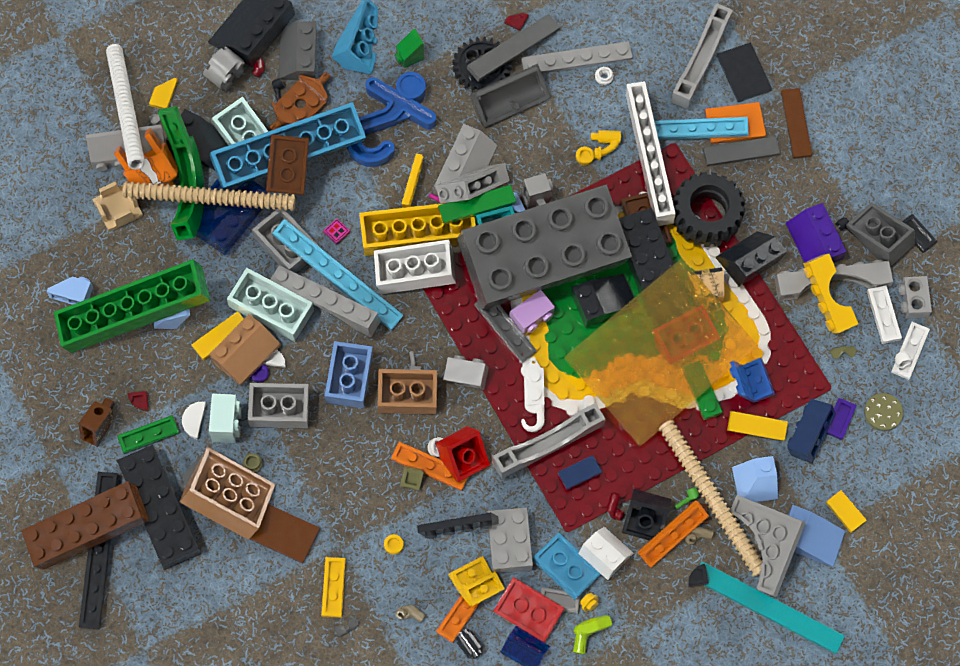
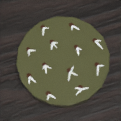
M879 393L872 396L865 404L864 416L872 428L879 431H890L901 422L903 408L899 400L893 395Z

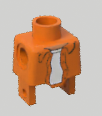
M151 128L146 130L144 137L152 147V150L143 154L145 165L137 170L131 169L127 163L126 152L121 146L116 148L114 155L124 168L123 175L130 183L134 182L136 184L140 182V184L146 183V185L149 183L155 185L156 183L158 186L169 184L170 187L175 185L173 180L178 173L177 163L166 143L161 144Z

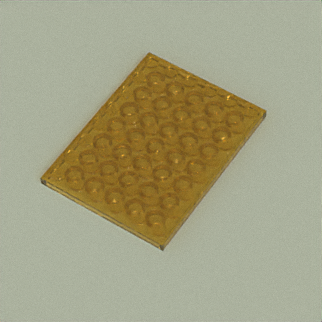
M681 258L567 354L564 359L636 443L641 446L659 431L662 424L672 420L725 375L731 368L730 362L736 361L739 363L758 345Z

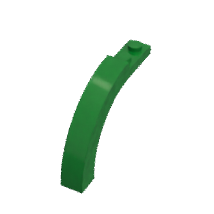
M177 106L160 109L158 115L175 155L180 185L183 188L184 186H188V188L193 186L195 189L196 187L202 189L204 187L203 171L194 137L189 136ZM183 201L179 202L176 215L170 224L177 241L195 237L202 220L204 204H201V202L198 204L195 202L189 203V201L186 203Z

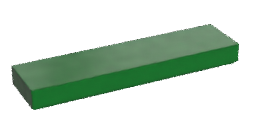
M511 185L484 192L469 200L438 205V209L445 225L515 205L516 199Z

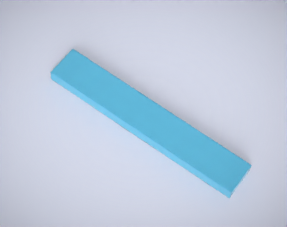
M748 117L654 121L658 140L748 137L749 135Z

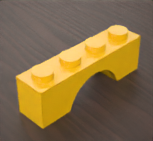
M823 254L803 263L805 267L804 273L812 284L811 290L818 298V307L826 317L825 323L828 330L832 331V333H840L858 325L852 307L839 305L830 295L829 283L836 272L830 254Z

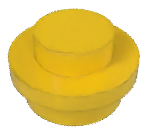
M592 593L585 595L580 601L583 611H593L598 606L599 597Z

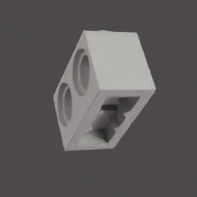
M927 276L904 277L901 284H899V294L903 295V302H901L902 313H905L906 319L928 318L932 309ZM913 286L917 289V291L914 292L910 290L909 287ZM911 304L918 305L919 309H914Z

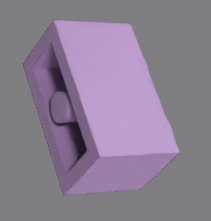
M539 290L511 310L510 318L523 334L527 332L532 333L538 328V324L543 321L547 322L554 316L555 306L542 290Z

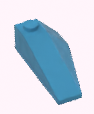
M371 0L361 1L336 43L332 58L343 68L366 74L372 73L376 62V53H372V46L377 44V38L374 37L373 29L378 27V7Z

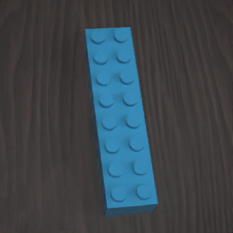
M351 102L210 152L209 156L223 190L267 175L271 134L309 138L307 161L362 142L366 136L355 106Z

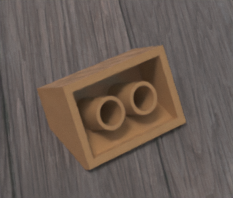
M248 314L209 356L214 365L242 386L281 344L263 324Z

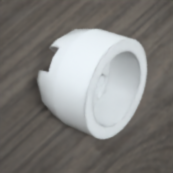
M899 352L895 357V363L898 368H905L912 363L910 356L906 352Z

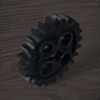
M485 36L482 41H480L479 37H476V42H473L470 38L469 44L463 42V48L458 47V53H454L452 65H454L453 72H456L455 79L460 78L459 84L465 83L464 89L470 86L471 92H473L475 89L480 90L510 76L512 60L497 69L496 73L486 76V79L477 81L467 69L468 64L480 58L478 51H481L483 56L499 46L500 41L494 44L493 38L488 42ZM468 57H475V59L470 60Z

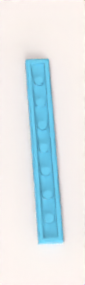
M284 219L272 233L274 237L352 300L378 312L381 323L388 329L392 330L403 317L402 313L287 220Z

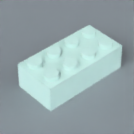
M248 268L245 269L227 298L230 308L245 316L250 314L267 328L294 342L314 312L311 301Z

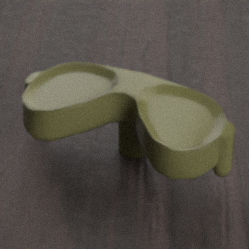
M841 345L829 350L834 359H838L843 352H846L850 357H854L857 351L852 345Z

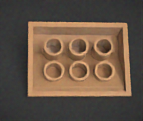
M207 447L185 487L180 503L249 540L259 529L275 484Z

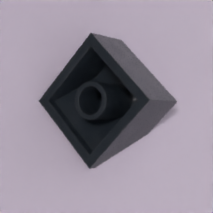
M633 489L622 533L649 541L652 540L665 527L672 499Z

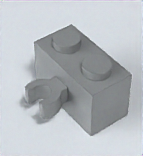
M545 173L524 179L522 194L528 209L550 203L553 185L551 179H547Z

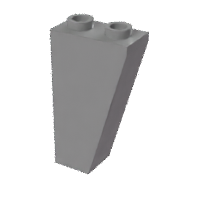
M502 163L484 167L435 186L441 204L469 200L510 180L506 165Z

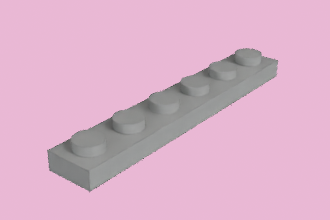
M629 41L521 57L523 70L538 64L543 74L629 61L633 57Z

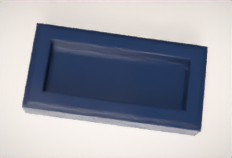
M593 455L558 472L566 490L602 474Z

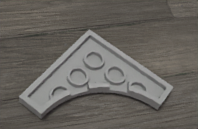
M736 495L730 513H733L734 516L751 528L755 534L759 550L762 552L763 564H761L757 589L777 597L806 522Z

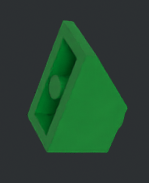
M413 29L396 45L395 59L398 64L402 63L404 68L424 60V43L416 29Z

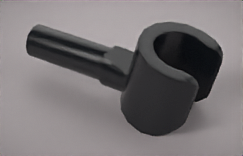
M280 78L272 81V88L275 91L277 101L281 98L279 89L284 88Z
M841 218L835 223L837 227L840 225V231L846 228L852 234L846 227L849 223L847 218Z

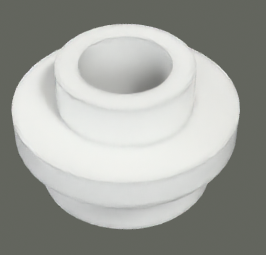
M601 67L596 71L595 79L601 85L610 84L613 80V72L608 67ZM605 74L607 78H602L601 75Z

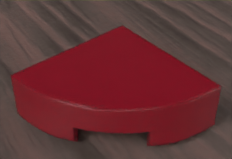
M525 13L510 15L505 19L504 24L521 31L529 15Z
M147 391L127 393L131 404L135 408L149 411Z

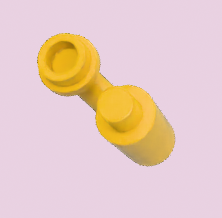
M598 130V133H591V140H598V143H610V145L602 150L599 146L594 148V159L601 160V157L611 153L621 143V131Z

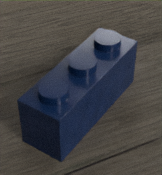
M811 398L809 403L805 405L803 416L795 426V433L787 443V449L791 456L813 463L836 415L831 404Z

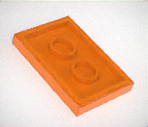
M759 102L705 109L706 119L748 117V137L710 138L711 145L766 137Z

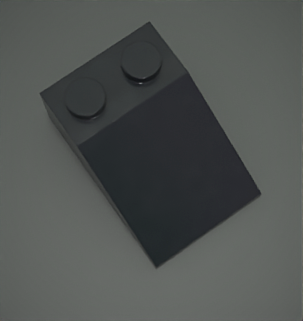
M184 109L181 117L189 136L194 137L201 164L215 170L209 156L210 152L226 147L228 144L214 125L201 116ZM167 137V138H166L167 145H168L169 148L172 149L171 144H170V142H169V139H168V137Z
M624 274L589 280L572 287L571 296L585 328L639 308Z

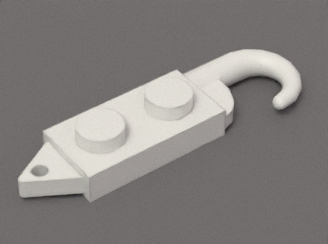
M535 357L531 359L527 368H524L525 409L530 413L537 414L535 426H528L524 419L521 420L522 426L529 432L540 430L545 421L544 368L540 367Z

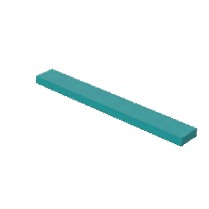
M701 561L700 565L705 564L709 582L708 585L704 586L834 654L837 653L845 635Z

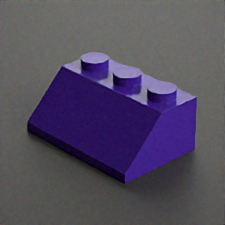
M823 203L805 209L785 223L804 263L823 254H830L833 263L843 260L846 254L845 247Z

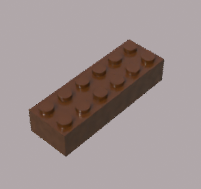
M127 481L21 531L33 566L43 570L149 522L137 486Z

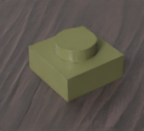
M405 465L400 486L419 490L424 469Z

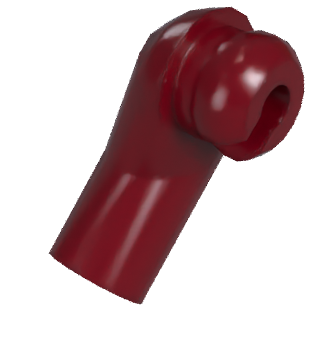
M261 58L254 64V70L252 71L256 77H261L262 73L265 72V62Z
M612 492L607 505V511L612 519L621 521L625 516L624 511L618 507L621 495Z

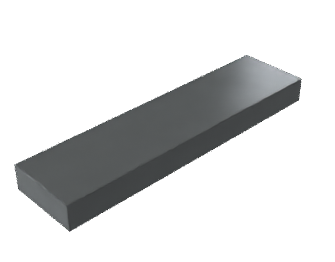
M776 137L703 148L707 167L779 156L780 154Z
M479 301L474 304L499 337L503 339L511 352L513 351L518 357L521 364L537 352L500 305L482 310Z

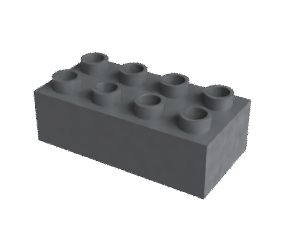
M607 184L464 229L457 238L482 310L535 294L539 290L544 291L624 265L632 257Z

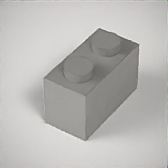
M456 355L454 358L448 357L443 378L446 383L484 390L489 367L483 360L473 359V361H467L465 357Z

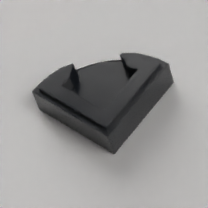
M705 564L697 566L692 571L688 579V587L708 585Z

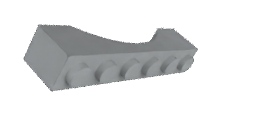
M717 3L715 4L698 45L673 91L671 103L688 109L730 22L732 9Z
M875 260L867 264L857 262L850 266L845 264L836 265V272L830 280L850 281L863 285L868 289L881 286L890 288L893 284L889 261L883 262V260ZM800 269L797 272L782 271L776 275L775 285L778 301L798 299L803 292L811 288V281L806 277L804 269Z
M280 265L270 279L311 301L313 305L331 313L353 329L369 337H372L381 322L378 312Z
M594 403L580 410L550 431L525 443L509 447L492 456V464L500 478L503 479L603 427L605 418L597 404Z

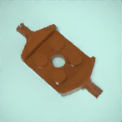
M325 71L319 79L300 75L299 80L276 103L272 102V108L277 119L269 129L272 131L281 126L314 116L328 102V96L323 84L331 78L330 74H327ZM298 101H303L306 104L303 108L295 106Z

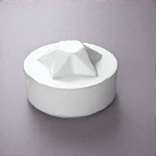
M437 437L429 441L428 452L431 456L440 457L435 443L443 438Z

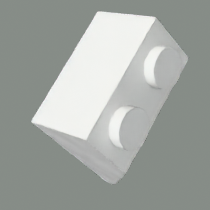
M603 527L583 544L578 554L608 580L633 555V552L608 529Z

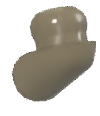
M697 526L685 537V540L690 545L700 538L711 540L714 531Z
M414 605L401 606L396 611V617L400 620L413 617L421 623L426 617Z

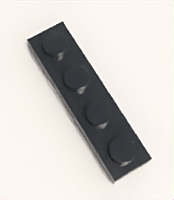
M489 512L417 525V530L425 538L431 539L436 538L438 534L454 535L456 531L472 532L474 528L479 527L481 529H490L492 525L499 524L497 515Z

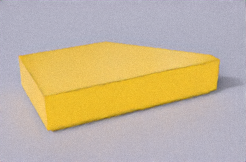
M173 78L155 87L149 106L159 109L168 108L178 79Z

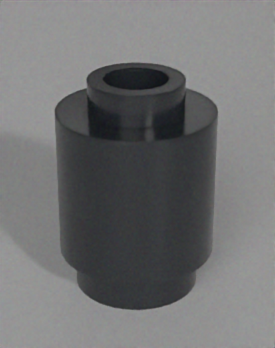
M468 628L455 637L458 646L468 659L471 657L476 659L483 653L484 645L474 632Z

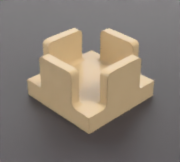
M116 181L100 188L101 195L92 199L109 232L143 216L136 198L133 197L132 199L129 196L124 198L123 185L118 187Z

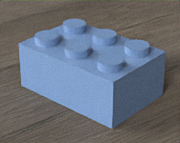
M334 341L325 390L326 403L364 408L373 357L372 346Z

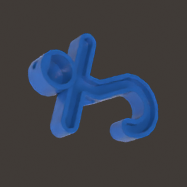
M415 72L402 74L396 82V89L375 77L366 80L367 94L386 105V107L359 117L365 135L395 126L400 121L406 119L427 130L435 127V113L420 104L426 95L425 81L420 74ZM383 141L375 148H367L362 142L346 147L350 157L358 164L366 167H378L386 164L395 155V147L391 141Z

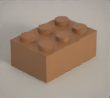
M379 369L378 413L436 414L437 370Z

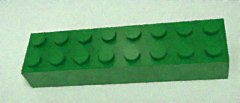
M192 259L54 312L61 347L73 353L211 300L203 268Z

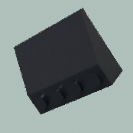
M242 0L209 39L208 43L218 49L222 48L224 50V47L229 48L243 59L246 65L253 67L294 17L295 12L292 2L289 0Z

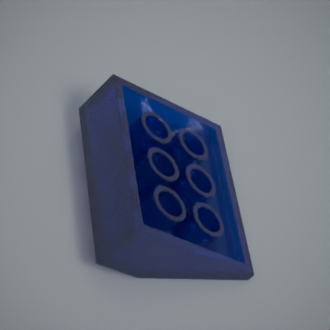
M219 179L210 187L212 190L214 188H217V190L222 189ZM253 180L229 188V191L235 190V192H238V190L244 192L245 190L247 193H250V191H253V193L257 191L259 194L262 192L268 193L264 187ZM205 202L200 227L195 236L225 256L263 209L260 207L255 208L254 206L252 208H249V206L243 207V205H240V207L234 205L233 207L231 204H228V206L222 204L220 206L219 203L208 205Z

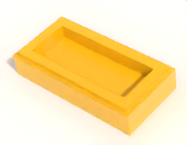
M842 490L826 501L827 506L850 533L866 522L864 516Z

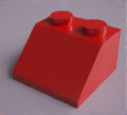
M466 426L435 443L441 461L456 482H460L490 465L479 430Z

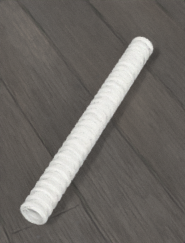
M112 44L107 47L106 53L127 163L131 169L137 170L145 165L123 50L120 45Z

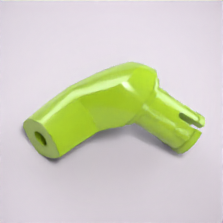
M608 615L588 619L574 627L575 643L573 653L586 654L588 637L612 626V621Z

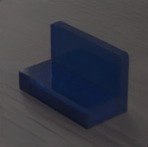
M515 626L500 652L521 666H539L550 646Z

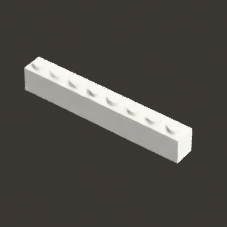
M645 81L627 84L626 99L650 206L659 226L674 224L675 210Z

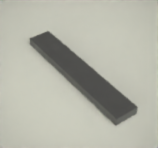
M548 14L468 64L467 69L477 81H480L557 32L560 26Z

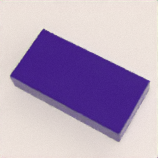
M838 398L834 407L836 415L827 434L842 440L857 405Z

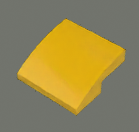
M483 556L448 574L461 596L471 607L505 589L496 572H491Z

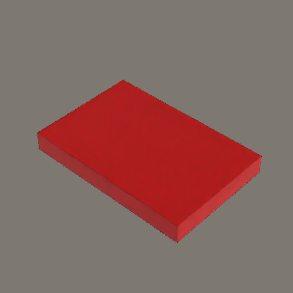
M513 577L493 612L545 643L565 608Z

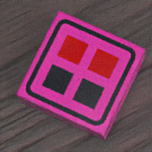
M336 218L323 230V233L337 245L350 233V230Z

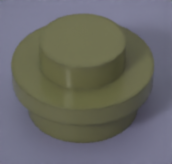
M248 454L243 459V467L256 473L262 467V459L257 454Z

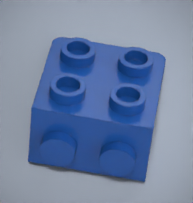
M762 358L744 365L736 361L730 362V373L734 379L736 378L738 384L736 390L739 396L755 403L775 395Z

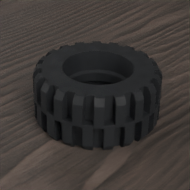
M700 172L699 176L693 174L689 180L685 179L681 186L677 188L673 199L675 210L673 225L677 226L676 231L678 234H684L686 241L692 240L694 241L693 245L697 246L704 244V247H710L711 244H714L716 247L721 245L722 241L728 242L731 236H735L738 232L745 213V199L741 197V189L735 188L736 183L733 180L729 182L727 176L723 174L721 177L717 176V172H711V174ZM698 198H712L723 206L725 216L718 221H704L692 212L690 205Z

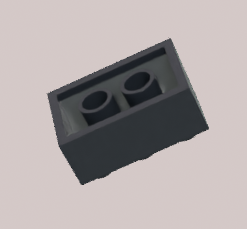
M757 231L716 256V259L738 287L778 263L787 250L776 236Z

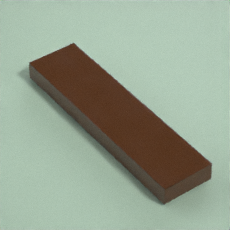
M800 88L781 90L793 159L812 157Z

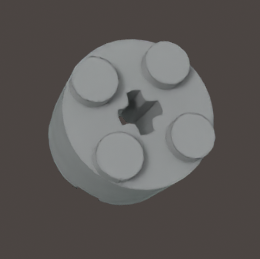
M224 47V50L221 48L208 62L210 67L208 70L204 69L203 76L221 90L227 91L233 84L231 81L243 74L244 60L229 48Z

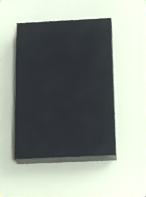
M751 42L717 53L719 63L737 102L772 91V87Z

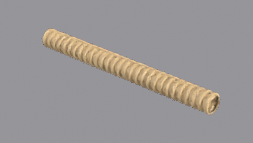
M125 181L123 184L124 198L129 196L132 199L133 197H136V199L141 197L144 200L145 198L148 200L153 198L160 201L165 199V201L171 200L175 202L177 200V202L183 201L184 203L189 201V203L195 202L196 204L199 202L204 204L206 202L208 205L219 203L220 206L222 204H225V206L231 204L233 207L234 205H237V207L243 205V207L249 206V208L254 206L261 209L266 207L267 209L272 208L275 210L278 208V210L284 209L285 211L288 209L293 211L295 209L294 194L291 196L285 194L284 196L282 193L279 195L277 193L272 195L270 192L259 194L257 191L256 193H253V191L247 193L245 190L244 192H241V190L235 192V190L229 191V189H226V191H223V189L217 190V188L212 190L202 187V189L196 187L195 189L193 186L190 188L184 186L183 188L181 185L170 187L169 184L158 186L156 183L155 185H152V183L146 185V183L140 184V182H137L135 184L134 182L128 183V181Z
M674 420L665 422L658 430L663 432L662 436L666 437L665 441L669 442V447L672 446V451L676 453L675 456L679 457L678 461L683 463L681 466L686 468L685 472L689 473V478L692 477V483L695 482V487L699 488L698 492L702 493L701 497L706 499L705 503L709 504L708 508L712 509V514L715 513V519H718V523L722 524L721 528L725 529L726 535H729L728 539L733 541L731 544L736 546L735 550L739 551V556L742 555V561L745 560V565L749 566L748 570L752 571V576L760 575L763 560L760 559V555H757L758 551L754 550L753 544H750L751 540L746 538L747 534L743 533L744 529L740 528V523L737 524V518H734V514L730 513L731 509L726 507L727 503L723 502L724 498L720 497V492L716 491L717 487H714V483L710 482L711 478L707 477L706 471H703L704 467L700 466L701 462L696 460L697 456H694V452L690 451L691 447L687 446L688 442L686 440H683L684 436L680 435L681 431L677 430L678 427L674 425Z

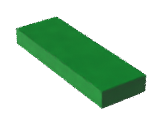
M173 415L117 435L123 454H127L178 435L179 431Z

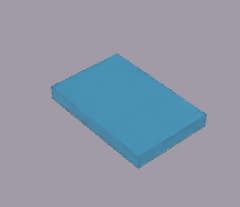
M558 533L533 556L532 561L576 600L601 574L578 554L579 551L568 540Z

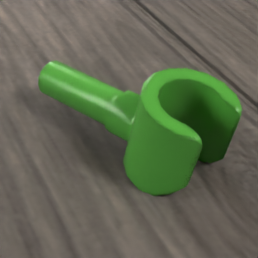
M696 487L686 491L688 497L675 505L677 510L686 503L699 498Z

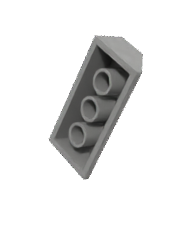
M161 124L138 128L143 154L152 150V147L144 137L146 130L150 128L161 144L166 143ZM121 130L86 135L93 170L106 171L111 167L123 168L114 155L116 148L119 146L125 151Z
M463 124L435 185L487 167L497 148V144L481 130ZM434 185V195L438 196L436 186Z

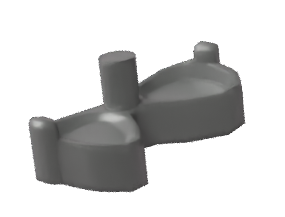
M350 617L348 626L345 628L335 626L334 636L342 637L358 627L359 620L355 617Z

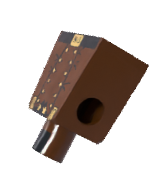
M105 398L102 404L93 402L78 423L81 439L96 447L99 446L113 422L112 409L115 403L111 399Z

